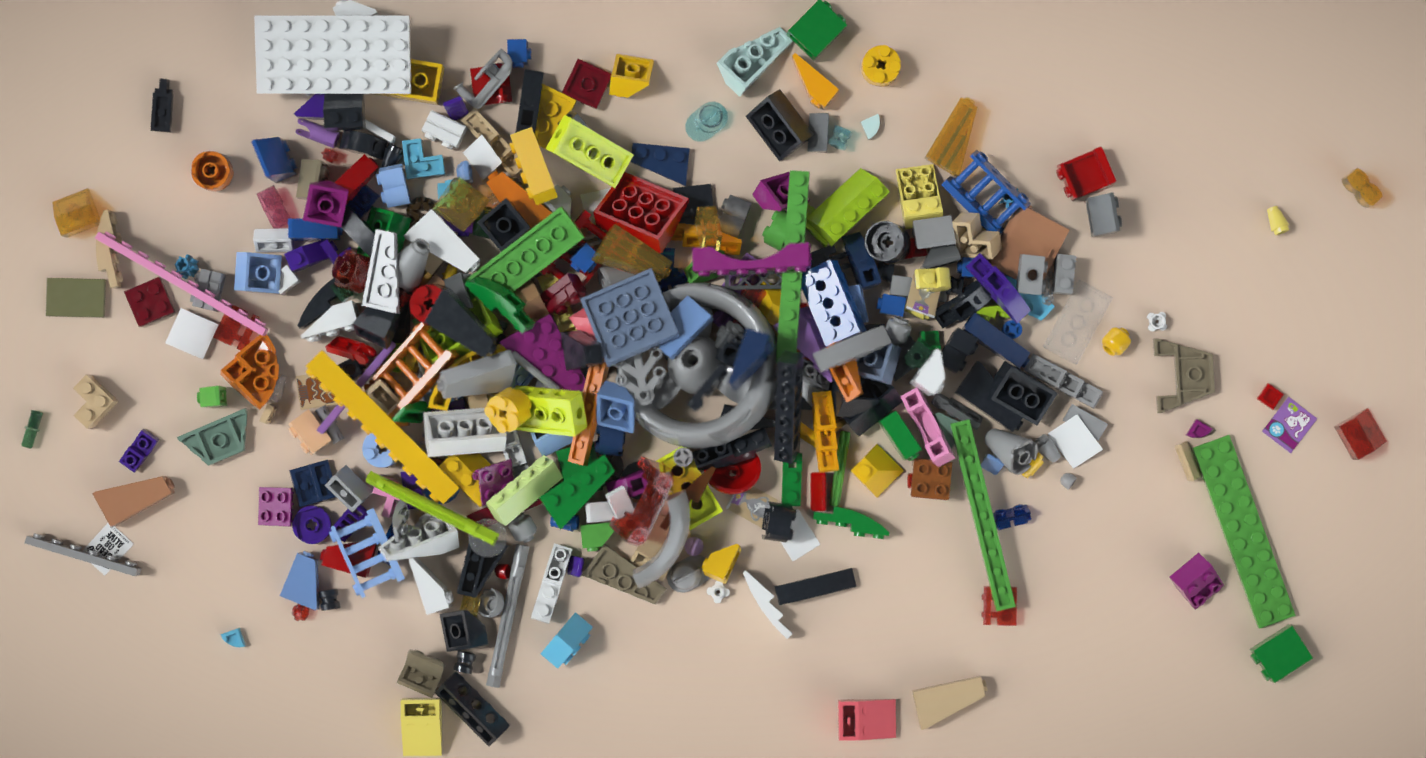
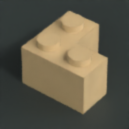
M962 212L952 222L956 247L960 257L975 258L981 253L985 259H993L1001 251L1000 232L983 231L979 213Z
M86 374L73 387L86 401L73 416L87 429H93L119 402L92 375Z

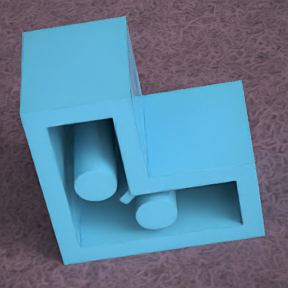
M575 612L541 652V655L557 669L562 663L567 665L581 648L579 643L584 644L591 636L589 631L593 627Z

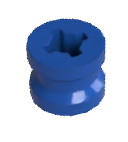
M1010 320L1003 324L1002 332L1011 339H1015L1021 335L1022 326L1020 323L1016 324L1013 320Z

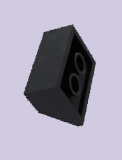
M781 89L767 96L745 116L779 162L814 136V133Z
M1004 361L994 377L990 399L1037 426L1058 393L1048 385Z
M869 379L879 399L878 404L856 417H842L858 437L903 402L892 385Z

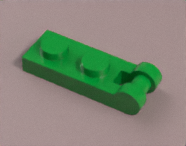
M799 453L794 460L796 468H788L789 463L783 462L781 503L791 504L792 506H801L802 453Z

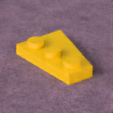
M543 83L535 137L539 147L547 150L546 147L558 127L557 123L570 110H573L577 101Z

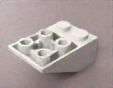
M351 300L333 305L301 335V338L308 340V342H316L322 340L321 336L324 335L334 337L340 335L342 330L348 332L355 331L353 322L360 315L357 303Z

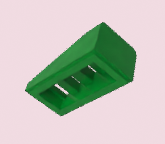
M426 401L415 402L403 406L392 420L394 422L422 423L424 412H431V409L428 408Z

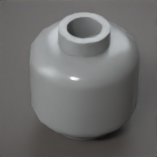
M899 316L889 319L885 328L892 342L891 344L896 346L908 341L912 329L909 321Z
M524 513L519 514L508 526L514 539L524 543L531 541L537 531L531 516L524 515Z

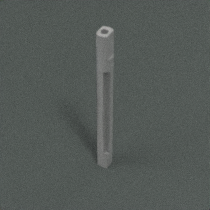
M516 544L504 602L505 605L486 683L490 687L499 688L529 546Z

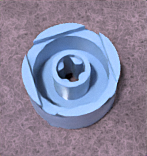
M372 433L367 435L363 442L362 450L364 458L371 465L385 468L397 463L388 455L390 453L388 449L381 453L379 445L374 441L376 437Z

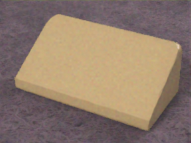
M1185 441L1175 445V450L1187 480L1194 481L1201 477L1189 442Z

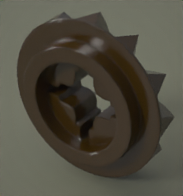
M416 197L408 204L406 214L408 218H411L413 225L420 220L419 214L413 211L419 210L422 204L425 211L429 212L432 209L437 214L435 211L436 206L432 200L426 197Z

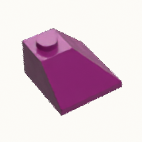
M790 172L760 180L752 195L762 209L775 211L787 209Z

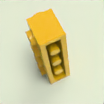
M532 127L511 134L512 143H509L512 153H517L518 155L515 161L518 169H523V173H520L523 183H528L529 188H526L529 199H534L536 205L558 198Z

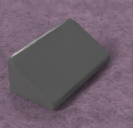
M809 113V128L814 133V136L808 140L807 152L827 153L829 113Z

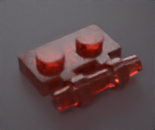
M232 305V307H231L232 309H234V310H236V311H238L239 309H241V310H243V311H245V312L248 313V311H246V310H244V309H242V308H240V307H237V306H235V305ZM224 314L213 338L232 346L234 340L239 341L237 349L242 350L250 343L251 340L249 339L253 330L246 327L243 336L239 335L238 332L242 324ZM253 314L251 320L254 321L256 318L259 319L260 317Z
M984 586V594H982L983 611H981L983 625H991V618H996V625H1017V587H1011L1016 607L1001 611H991V600H993L990 586Z

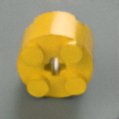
M887 45L875 46L868 50L861 65L864 79L869 84L875 86L891 84L898 76L901 68L899 55ZM878 62L880 64H885L884 70L882 68H877Z
M513 387L505 388L489 400L484 410L486 416H488L491 423L500 433L515 430L531 417V402L528 396L519 389H512Z

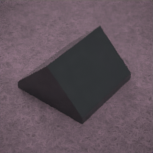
M507 198L477 222L501 252L531 228Z

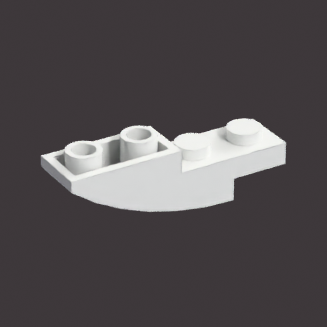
M554 543L531 619L547 624L550 623L572 553L571 548Z

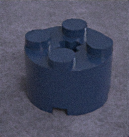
M597 425V434H600V436H598L595 452L600 455L623 457L624 449L622 448L625 444L626 432Z

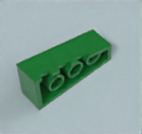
M603 455L539 497L560 530L616 471L606 455Z

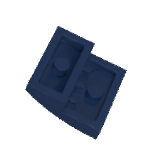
M328 459L289 470L299 507L336 497L325 486L333 477Z

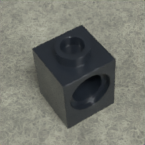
M729 332L717 350L716 359L733 368L743 338Z
M352 359L338 364L352 380L361 377L366 368L365 365L359 364L356 360ZM350 364H353L356 368L353 375H349L346 371Z

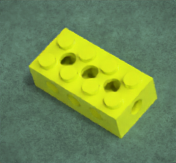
M565 115L546 147L548 151L616 188L634 154Z
M519 385L512 388L523 391L531 402V417L515 430L576 436L587 428L582 391Z
M677 449L651 463L669 495L682 491L681 487L684 482L692 484L702 475L700 470L697 469L694 460L688 466L682 467L683 473L681 476L673 475L672 468L677 465L674 461V453ZM708 485L700 498L703 503L700 509L692 508V500L689 503V530L723 512Z

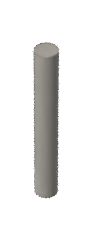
M516 351L512 353L518 364L548 388H560Z

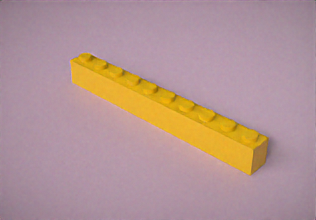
M323 350L305 365L307 368L305 372L313 380L317 378L321 382L319 386L326 393L331 392L335 396L333 400L340 407L344 405L349 410L347 414L354 421L358 419L363 424L361 428L368 435L372 433L376 437L374 441L382 449L386 447L390 451L388 455L395 462L399 460L404 465L402 469L409 476L413 474L418 479L416 483L423 490L427 488L431 492L429 496L436 503L440 501L444 504L459 489L428 455Z

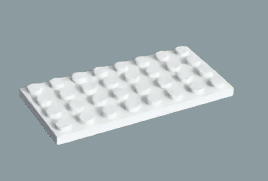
M410 15L254 16L257 94H411Z

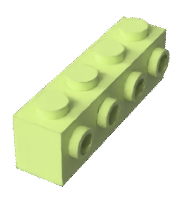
M543 455L512 482L508 483L500 492L495 494L486 502V505L495 520L506 526L558 483L563 476L555 462Z

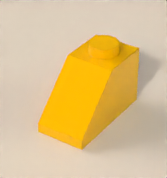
M734 544L711 553L709 558H705L702 564L704 575L726 584L742 551L740 545Z

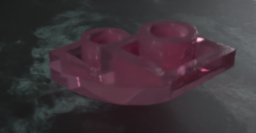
M273 185L258 192V199L273 229L287 225L288 219H291L285 209L283 200L275 186Z

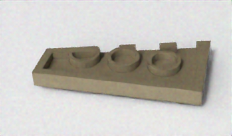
M606 544L602 546L582 574L584 577L655 605L667 589L656 580L639 589L633 577V569L638 567Z

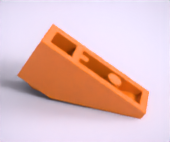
M841 341L833 342L829 346L839 343ZM856 359L830 368L846 402H850L862 394Z

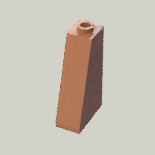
M166 476L95 491L92 494L110 527H115L174 494L173 488H175V485L171 478L167 479Z

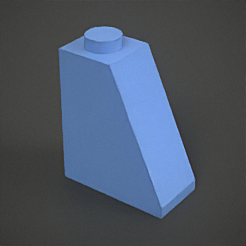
M299 552L294 559L280 596L310 609L318 610L320 606L318 559L313 558L314 554L310 552Z

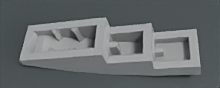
M880 326L813 353V357L822 373L853 359L857 360L892 342L884 326Z
M1035 354L1032 355L1024 369L1027 373L1095 409L1103 394V391Z

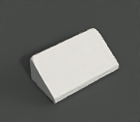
M288 228L254 230L253 242L256 252H289L294 250V241L288 238Z

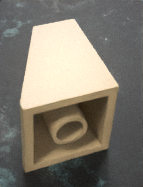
M657 513L630 560L636 567L647 563L662 548L670 525L667 530L660 528L666 515ZM668 571L659 577L658 580L663 581Z

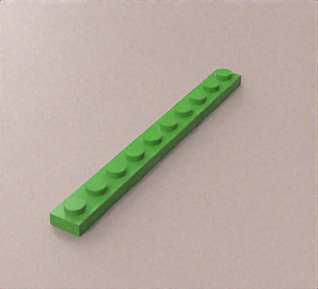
M790 171L784 247L789 243H805L810 172ZM795 269L782 273L776 363L785 350L797 352L803 272H795Z
M970 419L951 423L950 427L995 610L1001 611L1016 607Z

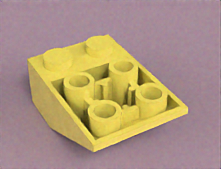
M929 164L896 169L905 229H911L914 220L943 217L934 165Z
M441 698L401 699L403 756H442Z

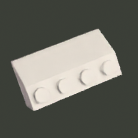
M936 349L930 352L927 359L909 382V384L915 388L917 387L926 396L939 394L945 386L943 383L945 375L940 350Z
M485 408L424 412L425 444L428 457L505 451L506 432L500 433L497 431L488 416H486Z

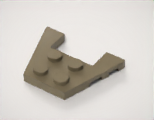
M1157 338L1153 339L1154 356L1174 355L1176 395L1156 396L1157 413L1166 412L1215 392L1212 353Z

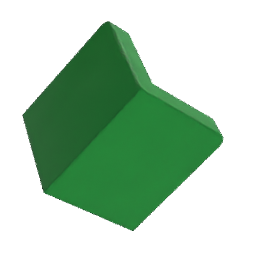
M939 331L919 332L921 351L941 349Z

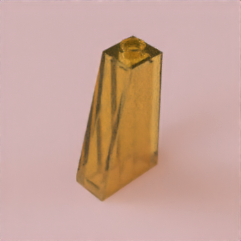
M961 97L925 156L926 160L956 178L961 173L977 111V106L974 105L975 102L968 97H965V99Z
M616 224L608 230L591 259L596 263L634 275L651 268L657 282L669 276L672 270L670 266L673 263Z

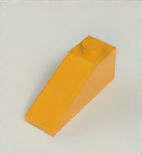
M794 53L792 60L811 99L810 102L819 109L821 107L824 109L838 93L839 89L799 55Z

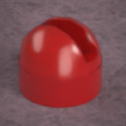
M499 564L496 566V576L500 579H508L510 577V565Z

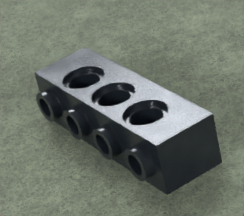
M457 671L435 691L488 747L510 726L505 718Z

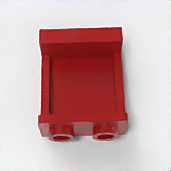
M1102 146L1057 165V176L1059 180H1063L1065 195L1067 198L1070 197L1071 201L1116 182Z

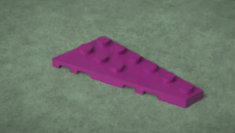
M550 314L535 321L536 324L532 329L524 333L517 331L499 341L504 348L511 350L512 353L516 351L560 387L559 389L582 391L583 394L586 380L580 369L566 371L561 334Z

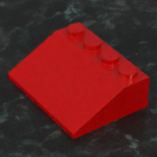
M624 172L616 188L611 187L593 213L596 226L662 253L674 235L689 202V198Z

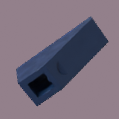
M861 232L843 236L842 240L856 284H861L862 290L877 287L882 281L873 257L866 250L865 240Z

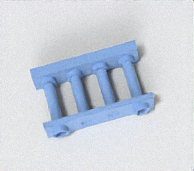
M374 508L366 511L368 515L364 516L365 519L336 531L335 526H332V531L329 532L333 543H338L356 583L352 585L357 596L361 595L362 598L366 597L364 594L365 590L389 579H397L398 582L405 579L397 560L389 561L391 568L388 569V572L360 584L356 573L382 561L387 562V560L381 553L352 566L348 555L375 543L377 545L381 543L382 545L388 541ZM366 526L374 527L376 533L372 534V537L344 549L340 540L341 537Z

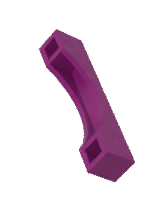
M789 243L772 256L752 261L729 258L712 247L692 248L693 272L701 277L710 276V273L727 276L729 272H737V275H747L748 271H756V274H767L768 270H775V273H787V270L795 269V272H806V269H811V245L809 243Z

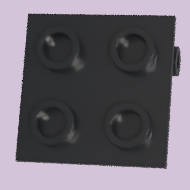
M711 184L673 188V192L689 198L679 223L699 224L715 222Z

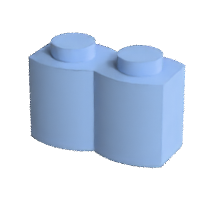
M397 164L379 168V174H376L378 185H382L384 191L381 192L383 204L386 203L388 208L410 204L411 198L403 165Z

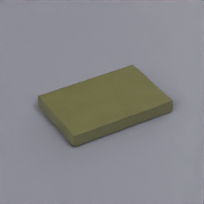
M47 278L46 316L105 318L106 279Z

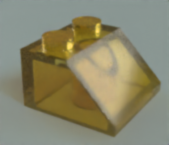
M456 177L453 178L432 209L464 232L481 214L490 199L462 178Z
M89 188L52 202L54 219L61 236L68 238L99 226L100 216Z

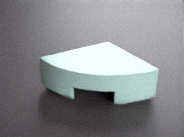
M878 114L860 122L868 140L879 129L880 118Z

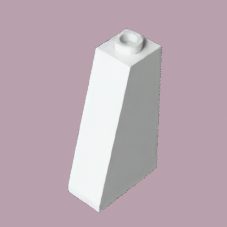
M432 209L404 235L411 242L417 239L425 240L430 246V253L467 274L475 272L480 267L479 262L481 260Z

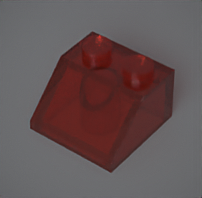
M1368 408L1334 426L1352 460L1363 458L1387 442Z

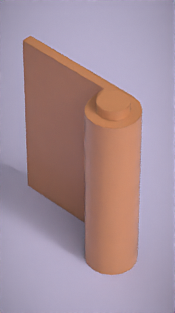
M1030 205L1025 211L1019 207L1011 215L1000 236L1001 251L993 259L988 260L1002 274L1004 273L1017 280L1020 254L1045 257V261H1048L1047 272H1043L1044 280L1069 232V229L1033 211V207ZM1031 269L1027 276L1033 281L1036 279L1037 273Z

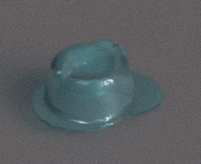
M708 102L702 105L686 121L685 129L688 136L698 142L710 139L726 125L728 120L727 111L724 106L717 102Z

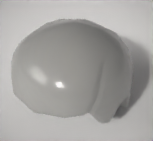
M494 588L484 589L483 594L477 601L479 613L488 618L499 615L505 605L503 595Z

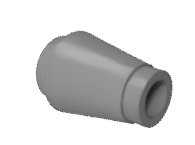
M1043 434L1035 440V443L1038 445V451L1052 463L1061 457L1050 436Z

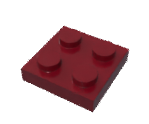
M577 59L562 93L597 110L612 74Z
M161 277L154 278L124 291L139 327L175 313Z

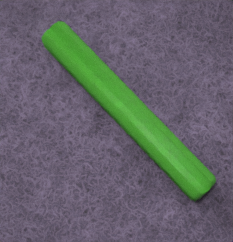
M847 431L840 432L837 449L839 470L834 471L829 501L831 506L836 507L840 505L850 441V432Z

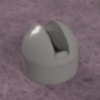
M1065 473L1060 481L1069 490L1077 477L1071 473Z

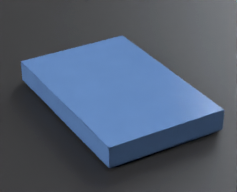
M689 296L670 312L680 336L657 346L672 361L714 320L710 314Z

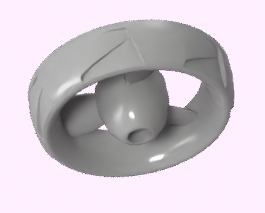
M697 282L676 285L672 290L662 293L670 312L689 296L710 314L712 318V309L719 310L736 319L745 330L750 328L770 335L775 349L773 355L769 356L768 360L737 391L732 390L728 385L733 368L726 365L728 367L726 371L728 375L722 382L717 381L713 387L718 388L727 398L738 403L730 412L717 419L701 423H688L672 419L659 410L668 405L681 389L695 395L718 365L723 363L716 359L718 348L715 347L716 342L709 338L713 324L712 321L673 361L668 357V372H666V376L654 388V399L649 405L642 406L638 404L634 398L635 394L628 390L635 400V420L652 435L672 445L695 449L726 444L754 427L767 412L775 397L777 387V337L769 321L759 308L737 292L711 283ZM633 356L625 359V362L635 368ZM617 368V375L624 374L629 382L639 387L638 380L622 368ZM621 377L619 383H624L625 378ZM646 392L641 394L642 399L647 397Z

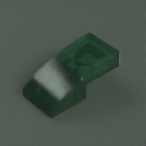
M347 279L340 280L330 286L342 302H346L350 298L354 299L359 295Z

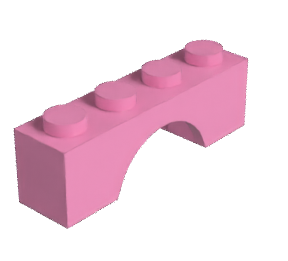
M916 387L900 396L923 437L924 446L932 462L940 467L955 459L924 394Z

